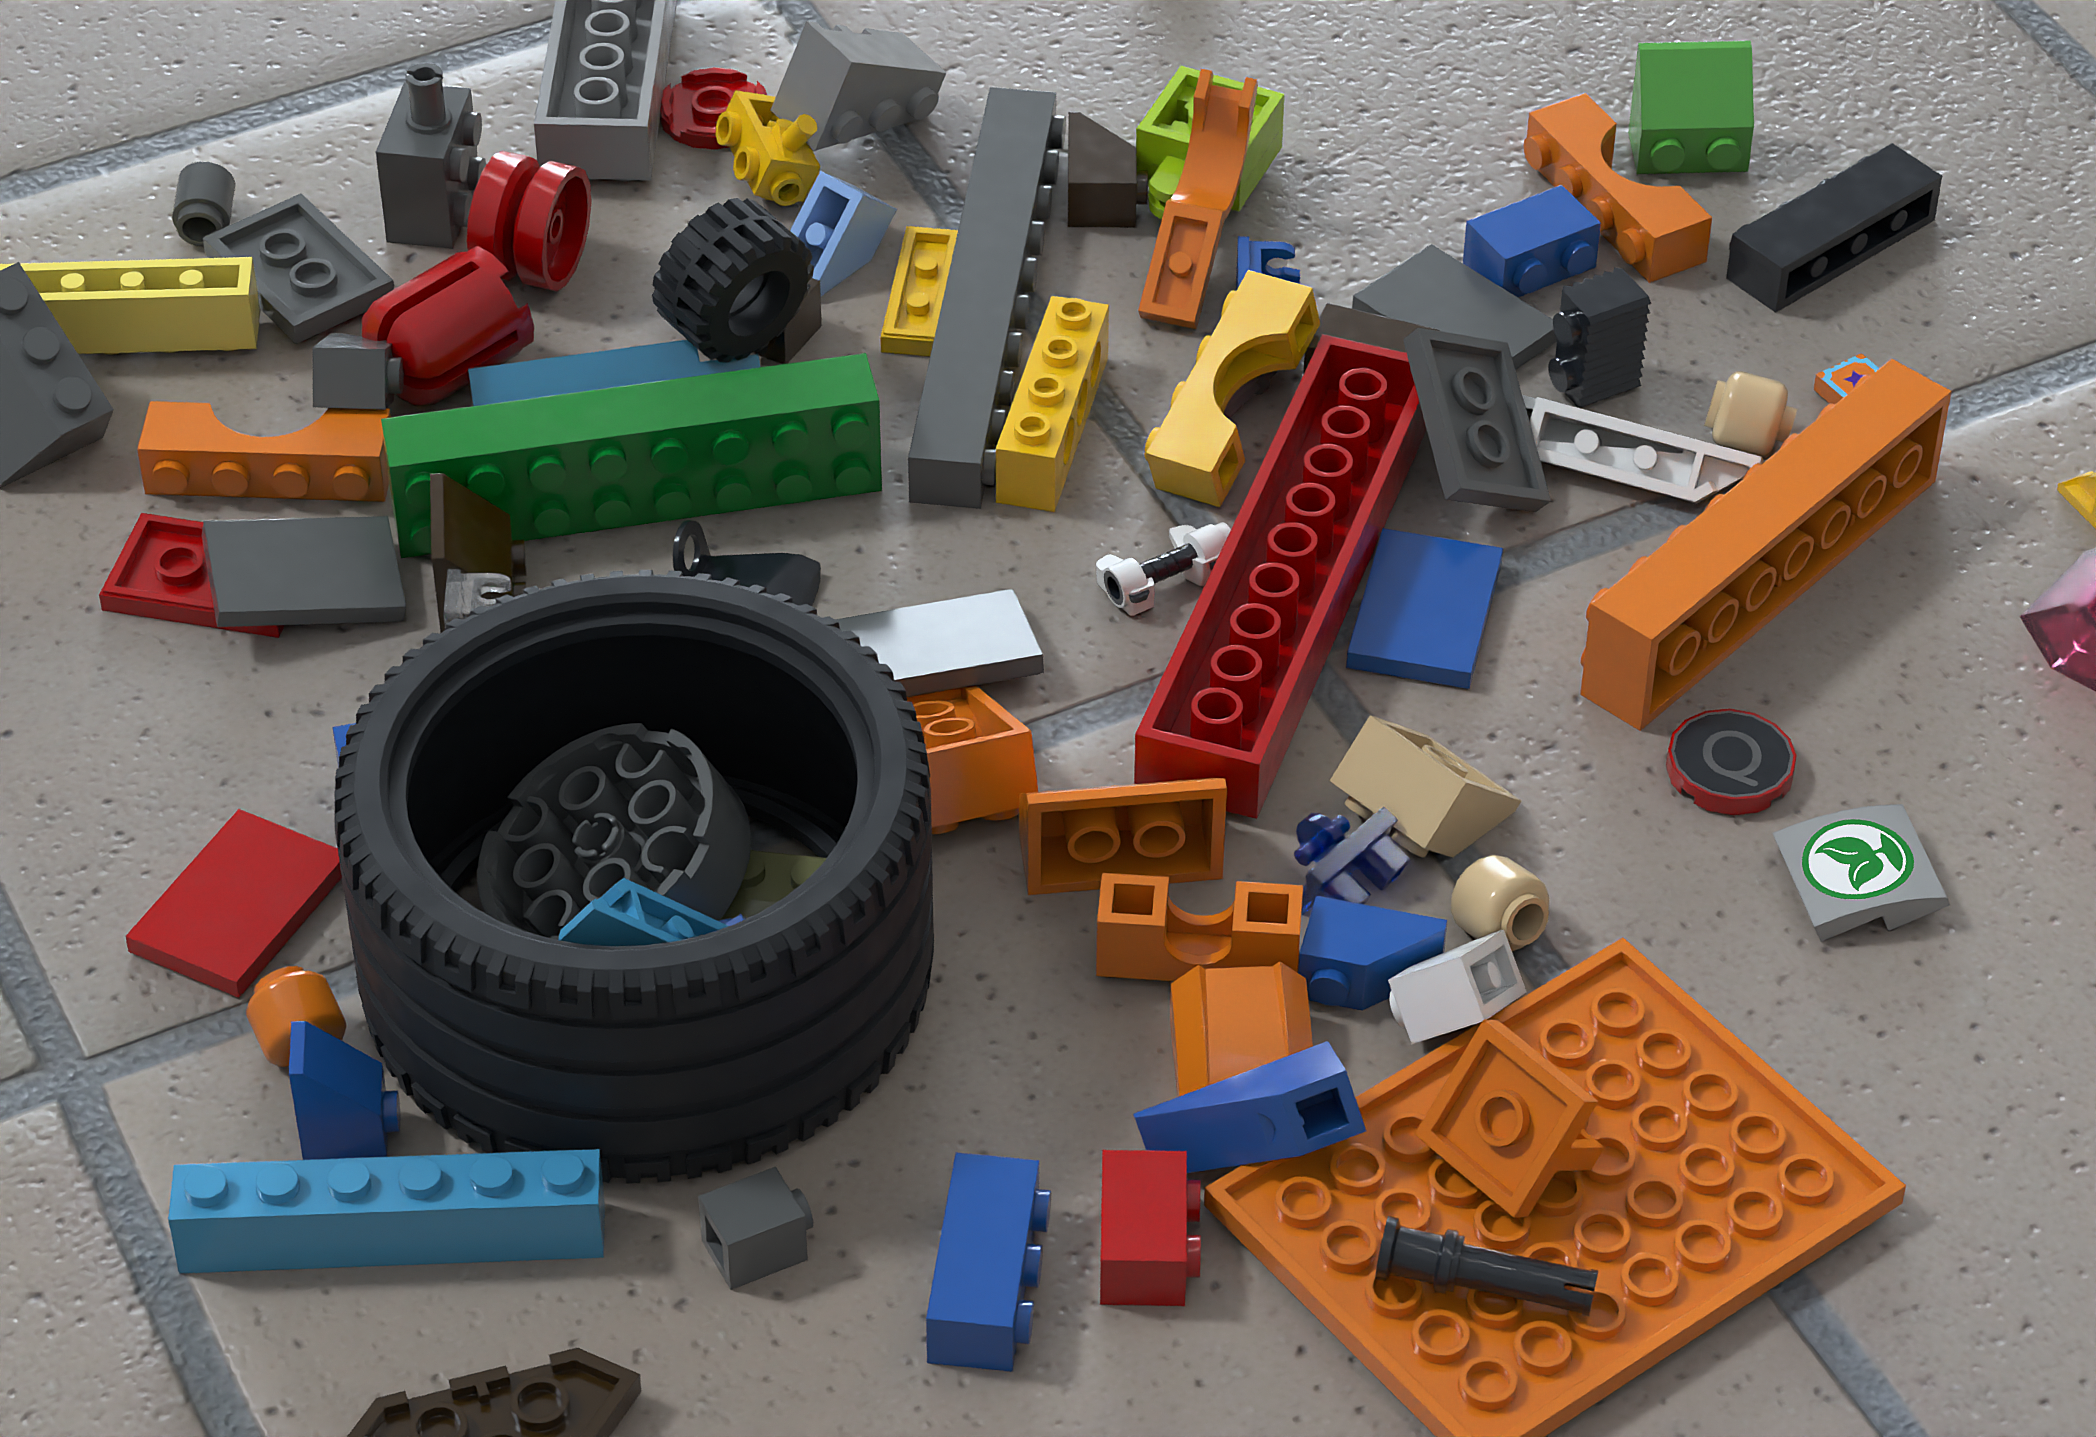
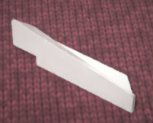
M1522 395L1540 462L1698 504L1744 478L1747 471L1753 465L1764 463V459L1757 455L1551 400Z

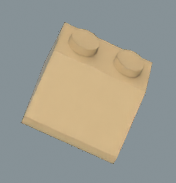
M1372 715L1368 717L1330 779V782L1349 795L1344 803L1349 809L1376 824L1382 818L1396 828L1392 835V839L1423 858H1425L1429 851L1455 857L1512 815L1522 802L1430 736Z

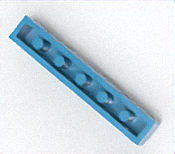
M600 1149L179 1164L173 1167L168 1222L179 1274L604 1258L605 1199Z

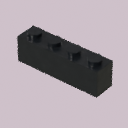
M1891 143L1872 155L1861 158L1856 164L1835 176L1822 180L1817 186L1791 201L1782 203L1777 209L1754 222L1741 226L1732 234L1729 244L1730 253L1726 279L1776 313L1933 222L1936 216L1942 175Z

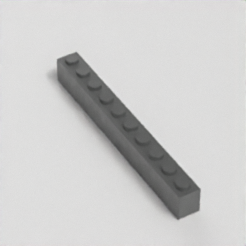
M990 87L908 455L909 503L981 509L985 486L996 485V449H993V446L998 444L1007 419V410L1001 409L1002 405L1011 406L1013 402L1015 371L1009 370V367H1020L1023 335L1022 332H1017V329L1027 330L1030 313V295L1024 293L1035 292L1038 261L1032 255L1042 256L1045 236V222L1039 221V219L1049 220L1052 186L1047 184H1056L1059 168V150L1054 149H1063L1065 142L1066 116L1056 115V92Z

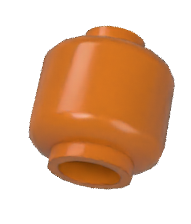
M287 966L267 974L255 985V994L249 1000L246 1015L260 1047L270 1063L281 1067H289L292 1021H307L339 1040L343 1039L347 1023L327 979L323 975L313 971H304L299 966Z

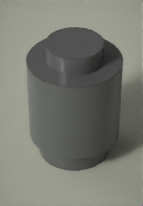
M195 162L187 165L180 172L172 220L178 235L187 243L204 246L203 237L230 225L235 180L227 169L212 162Z

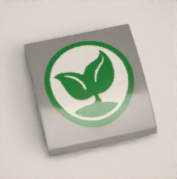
M1903 804L1875 805L1838 811L1791 825L1773 833L1821 942L1881 916L1888 931L1950 905Z

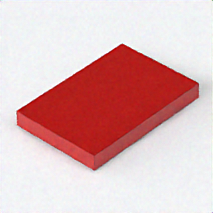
M141 513L99 593L101 609L103 611L268 637H280L285 625L217 627L202 541L203 522Z
M238 809L125 936L128 952L239 998L341 880L338 848Z

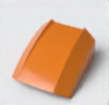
M1279 961L1274 966L1205 969L1198 964L1171 983L1170 1028L1177 1097L1313 1047L1306 978Z

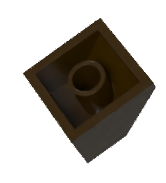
M436 473L430 474L431 555L440 633L446 630L445 624L455 618L464 620L470 616V610L481 605L488 608L496 604L497 598L507 594L511 597L522 595L523 589L527 588L526 581L515 582V577L527 576L525 541L524 539H512L510 515L447 475Z

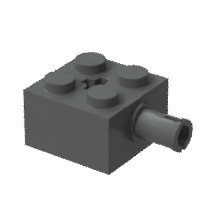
M420 63L407 70L405 75L406 82L402 86L376 150L386 242L453 249L461 227L468 226V216L473 194L481 173L486 166L485 158L478 157L477 152L482 132V118L479 112H473L471 88L443 86L442 69L435 64Z

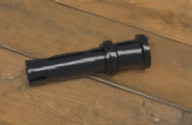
M1391 1216L1387 1218L1376 1267L1375 1279L1386 1281L1390 1275L1433 1284L1435 1292L1446 1294L1447 1291L1454 1292L1455 1285L1575 1311L1582 1313L1584 1316L1590 1315L1593 1295L1567 1290L1564 1287L1570 1286L1594 1292L1598 1270L1591 1269L1590 1271L1464 1244L1465 1236L1459 1235V1231L1448 1229L1444 1235L1434 1234L1401 1226L1399 1218Z

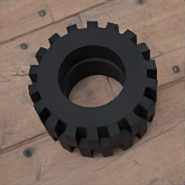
M739 198L728 199L723 205L718 202L708 207L701 216L696 215L688 222V226L681 233L678 232L671 241L672 245L668 251L663 253L658 263L661 267L654 275L652 285L656 289L652 294L653 304L658 307L657 312L707 358L728 363L733 358L739 361L747 358L753 351L759 352L768 346L774 337H778L786 329V325L790 320L795 318L801 309L800 304L807 297L811 287L808 282L814 273V266L810 263L813 257L804 242L754 200L748 198L744 201H741Z

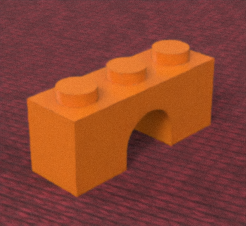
M1102 873L1097 916L1096 976L1175 981L1198 964L1205 969L1274 966L1279 961L1298 973L1303 885L1236 881L1235 899L1229 908L1214 915H1195L1181 910L1171 901L1169 897V877Z

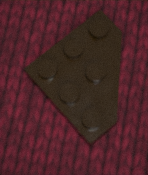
M577 1347L549 1354L550 1364L510 1374L505 1365L449 1379L450 1389L410 1399L407 1398L406 1391L378 1397L373 1401L347 1437H610L642 1392L640 1374Z

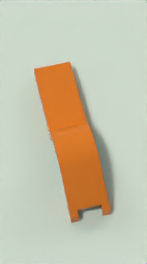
M1207 69L1200 70L1193 97L1192 129L1183 171L1176 191L1171 199L1166 201L1138 309L1139 315L1143 319L1197 329L1224 221L1230 213L1241 181L1258 88L1257 79L1245 77L1242 91L1212 85L1213 72Z

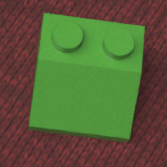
M1751 41L1638 43L1628 129L1636 174L1748 172L1754 131Z

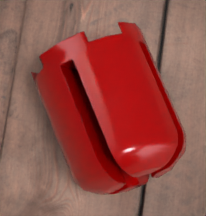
M475 246L467 252H457L375 300L362 317V337L374 341H387V343L392 344V357L403 359L404 385L402 394H396L399 398L414 406L435 405L470 384L468 369L501 365L517 356L524 347L533 343L534 323L529 305L527 303L520 308L517 307L510 291L500 278L509 271L492 253L479 246Z

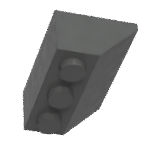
M19 262L0 270V488L102 439L114 411Z

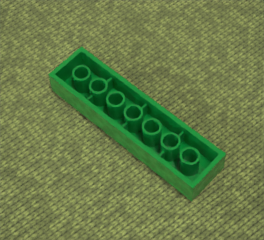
M866 353L381 419L392 510L401 558L431 554L430 474L436 473L447 475L508 513L511 520L512 539H524V541L882 491L880 401Z

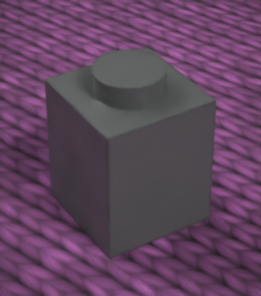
M776 1166L698 1196L702 1242L730 1290L808 1260L806 1230L813 1228L811 1209L800 1189L797 1188L790 1191Z

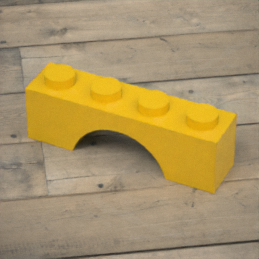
M1248 270L1237 291L1232 290L1227 295L1222 307L1221 319L1212 335L1205 336L1200 343L1196 364L1187 380L1181 381L1176 386L1166 418L1162 425L1155 427L1148 436L1145 446V459L1149 463L1156 489L1221 507L1245 463L1237 425L1224 415L1227 403L1241 386L1253 378L1268 372L1297 368L1320 326L1312 287Z

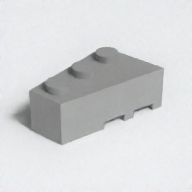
M806 21L771 111L779 119H787L792 122L802 114L811 116L817 123V131L806 144L814 151L840 143L845 144L853 139L872 133L884 132L889 128L914 120L926 118L938 104V92L947 72L903 33L865 28L862 33H853L844 25H835L833 30L823 29L817 22Z

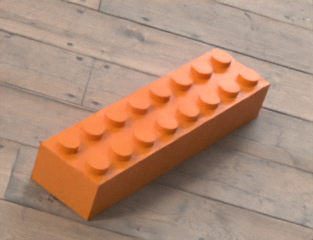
M1891 358L1872 375L1866 374L1861 377L1853 390L1835 405L1832 403L1827 405L1820 412L1817 419L1801 433L1790 435L1784 441L1780 450L1763 464L1757 463L1747 471L1743 480L1725 495L1718 494L1715 496L1705 511L1687 526H1678L1671 533L1667 542L1649 557H1640L1632 565L1628 574L1609 589L1603 588L1597 592L1586 611V619L1589 623L1586 647L1581 656L1583 675L1580 695L1639 731L1645 728L1936 481L1952 391Z

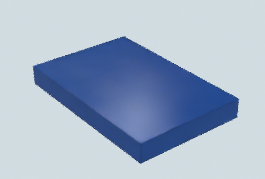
M1382 528L1348 647L1346 668L1470 689L1502 565L1503 548Z

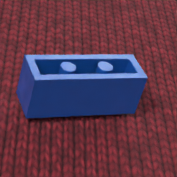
M955 1152L926 1316L927 1363L1013 1372L1017 1343L1030 1344L1034 1301L1024 1300L1026 1287H1039L1043 1245L1033 1244L1035 1231H1048L1051 1210V1190L1039 1189V1160Z

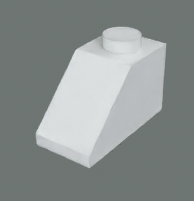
M1504 930L1494 932L1410 966L1388 980L1391 987L1389 999L1393 1016L1402 1028H1406L1411 1044L1487 1020L1527 993Z

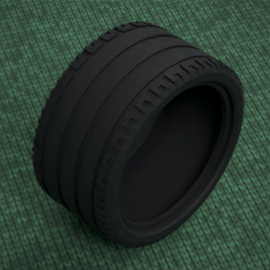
M639 570L637 575H623V571H611L610 576L595 578L594 574L580 575V580L566 582L565 579L551 581V586L541 589L535 585L523 589L522 595L511 597L507 594L497 598L496 604L488 608L481 605L470 610L469 617L464 620L455 618L445 624L446 630L442 633H431L424 638L423 646L420 649H410L402 656L403 663L401 666H392L384 674L385 683L375 685L369 693V704H362L358 709L356 724L350 725L346 734V746H343L340 751L339 768L336 769L334 791L335 836L352 940L358 991L371 1036L380 1057L384 1058L386 1068L391 1076L398 1078L400 1088L407 1096L414 1095L417 1107L425 1114L434 1113L437 1124L445 1130L450 1128L456 1129L458 1138L468 1144L475 1141L480 1143L482 1151L485 1153L600 1149L602 1179L605 1183H609L611 1178H626V1183H640L641 1178L657 1177V1183L671 1181V1176L687 1174L688 1179L702 1177V1171L716 1169L718 1173L732 1170V1164L742 1161L750 1165L761 1161V1155L772 1151L777 1155L788 1150L789 1143L796 1139L802 1142L814 1136L815 1129L820 1125L829 1127L838 1121L839 1112L843 1109L851 1111L860 1103V1095L863 1092L871 1093L879 1085L880 1074H888L895 1066L896 1054H903L909 1043V1034L915 1033L918 1026L920 1011L924 1010L933 962L934 923L930 771L923 731L920 722H917L916 711L912 702L907 701L906 690L901 682H894L893 671L886 663L878 662V655L870 646H860L859 637L851 630L841 631L838 621L830 616L821 618L817 615V609L808 604L800 606L794 604L790 596L782 593L775 596L768 594L767 588L755 584L749 588L741 586L739 580L726 578L723 581L712 580L709 574L698 573L695 577L683 576L682 571L671 570L668 571L667 575L653 574V570ZM629 723H642L648 731L669 733L673 729L689 738L737 793L744 804L748 816L764 821L788 833L811 849L818 857L826 858L823 864L804 883L762 912L734 925L705 935L652 945L599 946L546 938L502 923L476 909L456 894L467 878L478 868L479 856L487 831L498 832L503 820L513 807V803L507 797L529 772L551 754L576 739L604 728Z

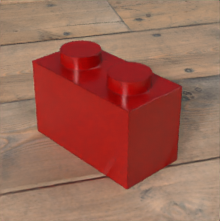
M1102 1150L1100 1305L1185 1306L1186 1278H1200L1201 1235H1187V1222H1200V1180H1187V1151Z

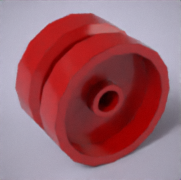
M503 150L493 155L483 169L473 194L468 216L467 251L475 246H479L492 253L509 271L500 277L502 280L510 281L519 275L522 283L558 292L568 284L576 271L586 243L592 203L590 181L586 171L577 166L549 161L540 167L537 159Z

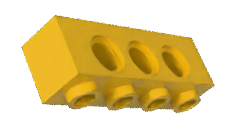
M1051 296L996 446V503L1055 512L1108 360L1109 304L1084 301L1078 298Z

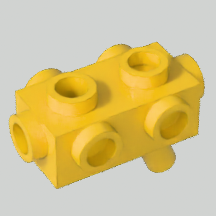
M735 90L726 111L719 116L716 124L717 142L720 145L729 146L734 155L733 170L735 177L738 180L747 181L755 196L775 201L778 205L789 206L798 201L804 202L819 175L821 167L811 147L806 144L817 131L816 121L806 114L800 115L794 122L787 119H779L771 111L776 96Z

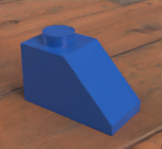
M1316 896L1300 949L1298 973L1306 978L1308 1001L1363 1011L1389 999L1391 992L1389 979L1410 966L1445 953L1447 920Z
M292 1021L289 1080L303 1160L387 1157L388 1132H400L401 1114L398 1090L386 1091L383 1064L307 1021Z

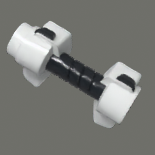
M1223 522L1216 525L1208 524L1199 529H1195L1190 525L1170 528L1169 538L1174 546L1173 550L1139 564L1133 558L1123 560L1111 554L1106 555L1096 562L1097 584L1107 593L1115 606L1123 608L1130 616L1154 607V584L1158 583V581H1163L1180 572L1185 579L1199 586H1204L1231 528Z

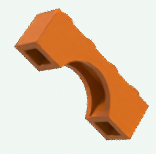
M1586 93L1529 112L1527 138L1523 146L1525 158L1533 169L1538 170L1554 187L1562 185L1601 222L1600 234L1620 253L1622 259L1627 264L1632 265L1649 283L1707 262L1712 217L1681 186L1644 185L1628 180L1614 172L1611 168L1617 123Z
M150 401L137 448L145 494L385 502L389 478L381 419L391 418L390 408H328L319 419L301 430L280 436L258 437L245 435L226 427L217 419L210 403Z

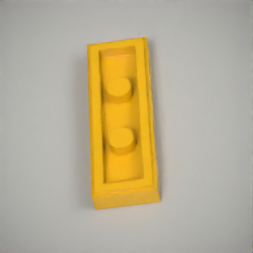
M906 226L880 337L881 352L918 356L931 355L958 230Z

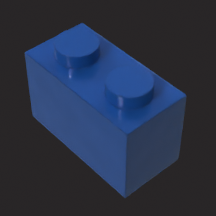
M1560 185L1466 221L1463 264L1516 297H1521L1596 268L1601 222L1570 192Z

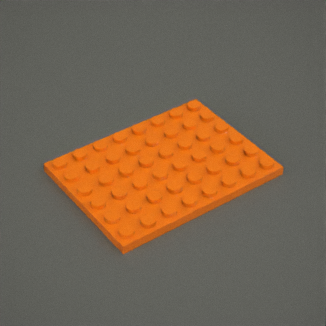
M1622 937L1487 1019L1499 1020L1599 1101L1582 1129L1603 1145L1605 1149L1592 1170L1560 1171V1173L1554 1174L1528 1217L1513 1218L1414 1135L1482 1022L1355 1097L1366 1132L1302 1156L1241 1165L1204 1189V1206L1436 1437H1545L1901 1205L1906 1185ZM1388 1216L1399 1218L1401 1226L1434 1234L1444 1235L1448 1229L1459 1231V1235L1465 1236L1464 1244L1590 1271L1591 1269L1598 1270L1594 1292L1570 1286L1564 1287L1567 1290L1593 1295L1590 1315L1584 1316L1582 1313L1457 1285H1455L1454 1292L1447 1291L1446 1294L1435 1292L1433 1284L1393 1275H1390L1386 1281L1375 1279L1376 1267Z

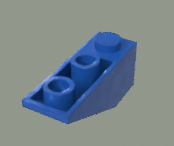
M1328 1041L1133 1114L1146 1150L1187 1151V1173L1302 1156L1366 1132L1347 1071Z

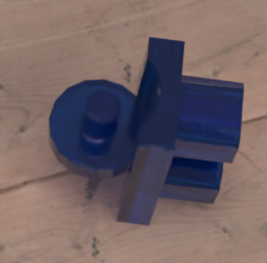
M1382 807L1347 838H1345L1344 834L1350 830V823L1342 815H1337L1331 820L1320 813H1311L1298 823L1296 834L1300 847L1294 851V857L1303 866H1308L1313 861L1317 863L1305 876L1307 884L1303 887L1302 915L1313 907L1316 896L1365 905L1372 894L1351 875L1357 868L1381 891L1386 889L1402 874L1411 859L1388 835L1398 819L1385 807Z

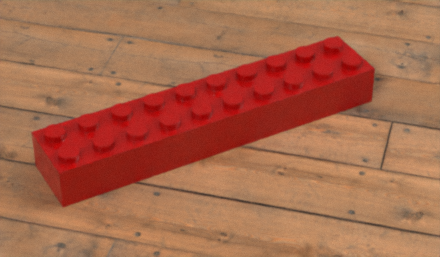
M1322 334L1135 733L1134 784L1224 778L1227 786L1226 811L1255 819L1258 818L1380 538L1382 528H1384L1427 430L1407 353Z

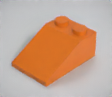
M976 685L907 697V701L912 702L915 708L917 722H920L927 751L931 785L932 834L953 831L959 826L958 822L982 817L986 820H1005L1018 815L1019 794L1038 792L1031 730Z

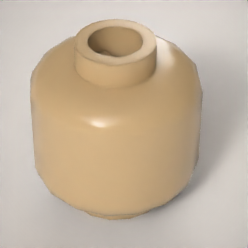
M1737 371L1732 373L1727 382L1717 380L1704 426L1713 428L1712 437L1717 445L1764 457L1771 452L1776 440L1784 442L1790 436L1797 408L1786 406L1788 391L1783 383L1747 372Z
M1491 855L1475 861L1458 878L1452 892L1451 912L1455 923L1476 940L1504 930L1511 951H1515L1531 944L1544 931L1548 922L1550 897L1546 885L1534 874L1507 857Z

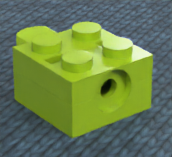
M1185 66L1179 67L1136 128L1137 170H1148L1149 210L1160 219L1163 217L1166 201L1171 199L1179 183L1192 129L1193 97L1200 70ZM1213 74L1212 85L1242 91L1244 82ZM1262 87L1257 88L1246 159L1231 210H1241L1282 148L1284 93Z

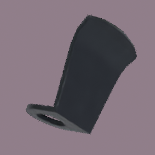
M694 520L684 521L679 526L675 535L672 554L674 571H682L683 576L695 577L698 573L711 575L712 580L736 579L739 580L741 586L749 588L755 584L767 588L768 594L775 596L782 593L790 596L793 599V603L798 606L803 604L812 606L814 603L821 575V566L816 560L804 555L791 553L711 556L703 529ZM691 536L694 542V559L688 570L684 561V549L688 537Z

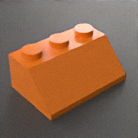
M1204 778L1020 793L1019 840L1028 895L1099 890L1101 888L1102 873L1169 877V884L1223 879L1227 795L1225 779Z

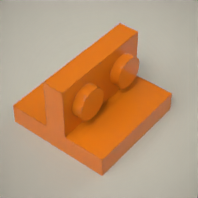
M1499 1020L1482 1021L1414 1134L1513 1218L1529 1216L1554 1174H1558L1560 1171L1592 1170L1605 1149L1603 1145L1582 1129L1599 1101Z

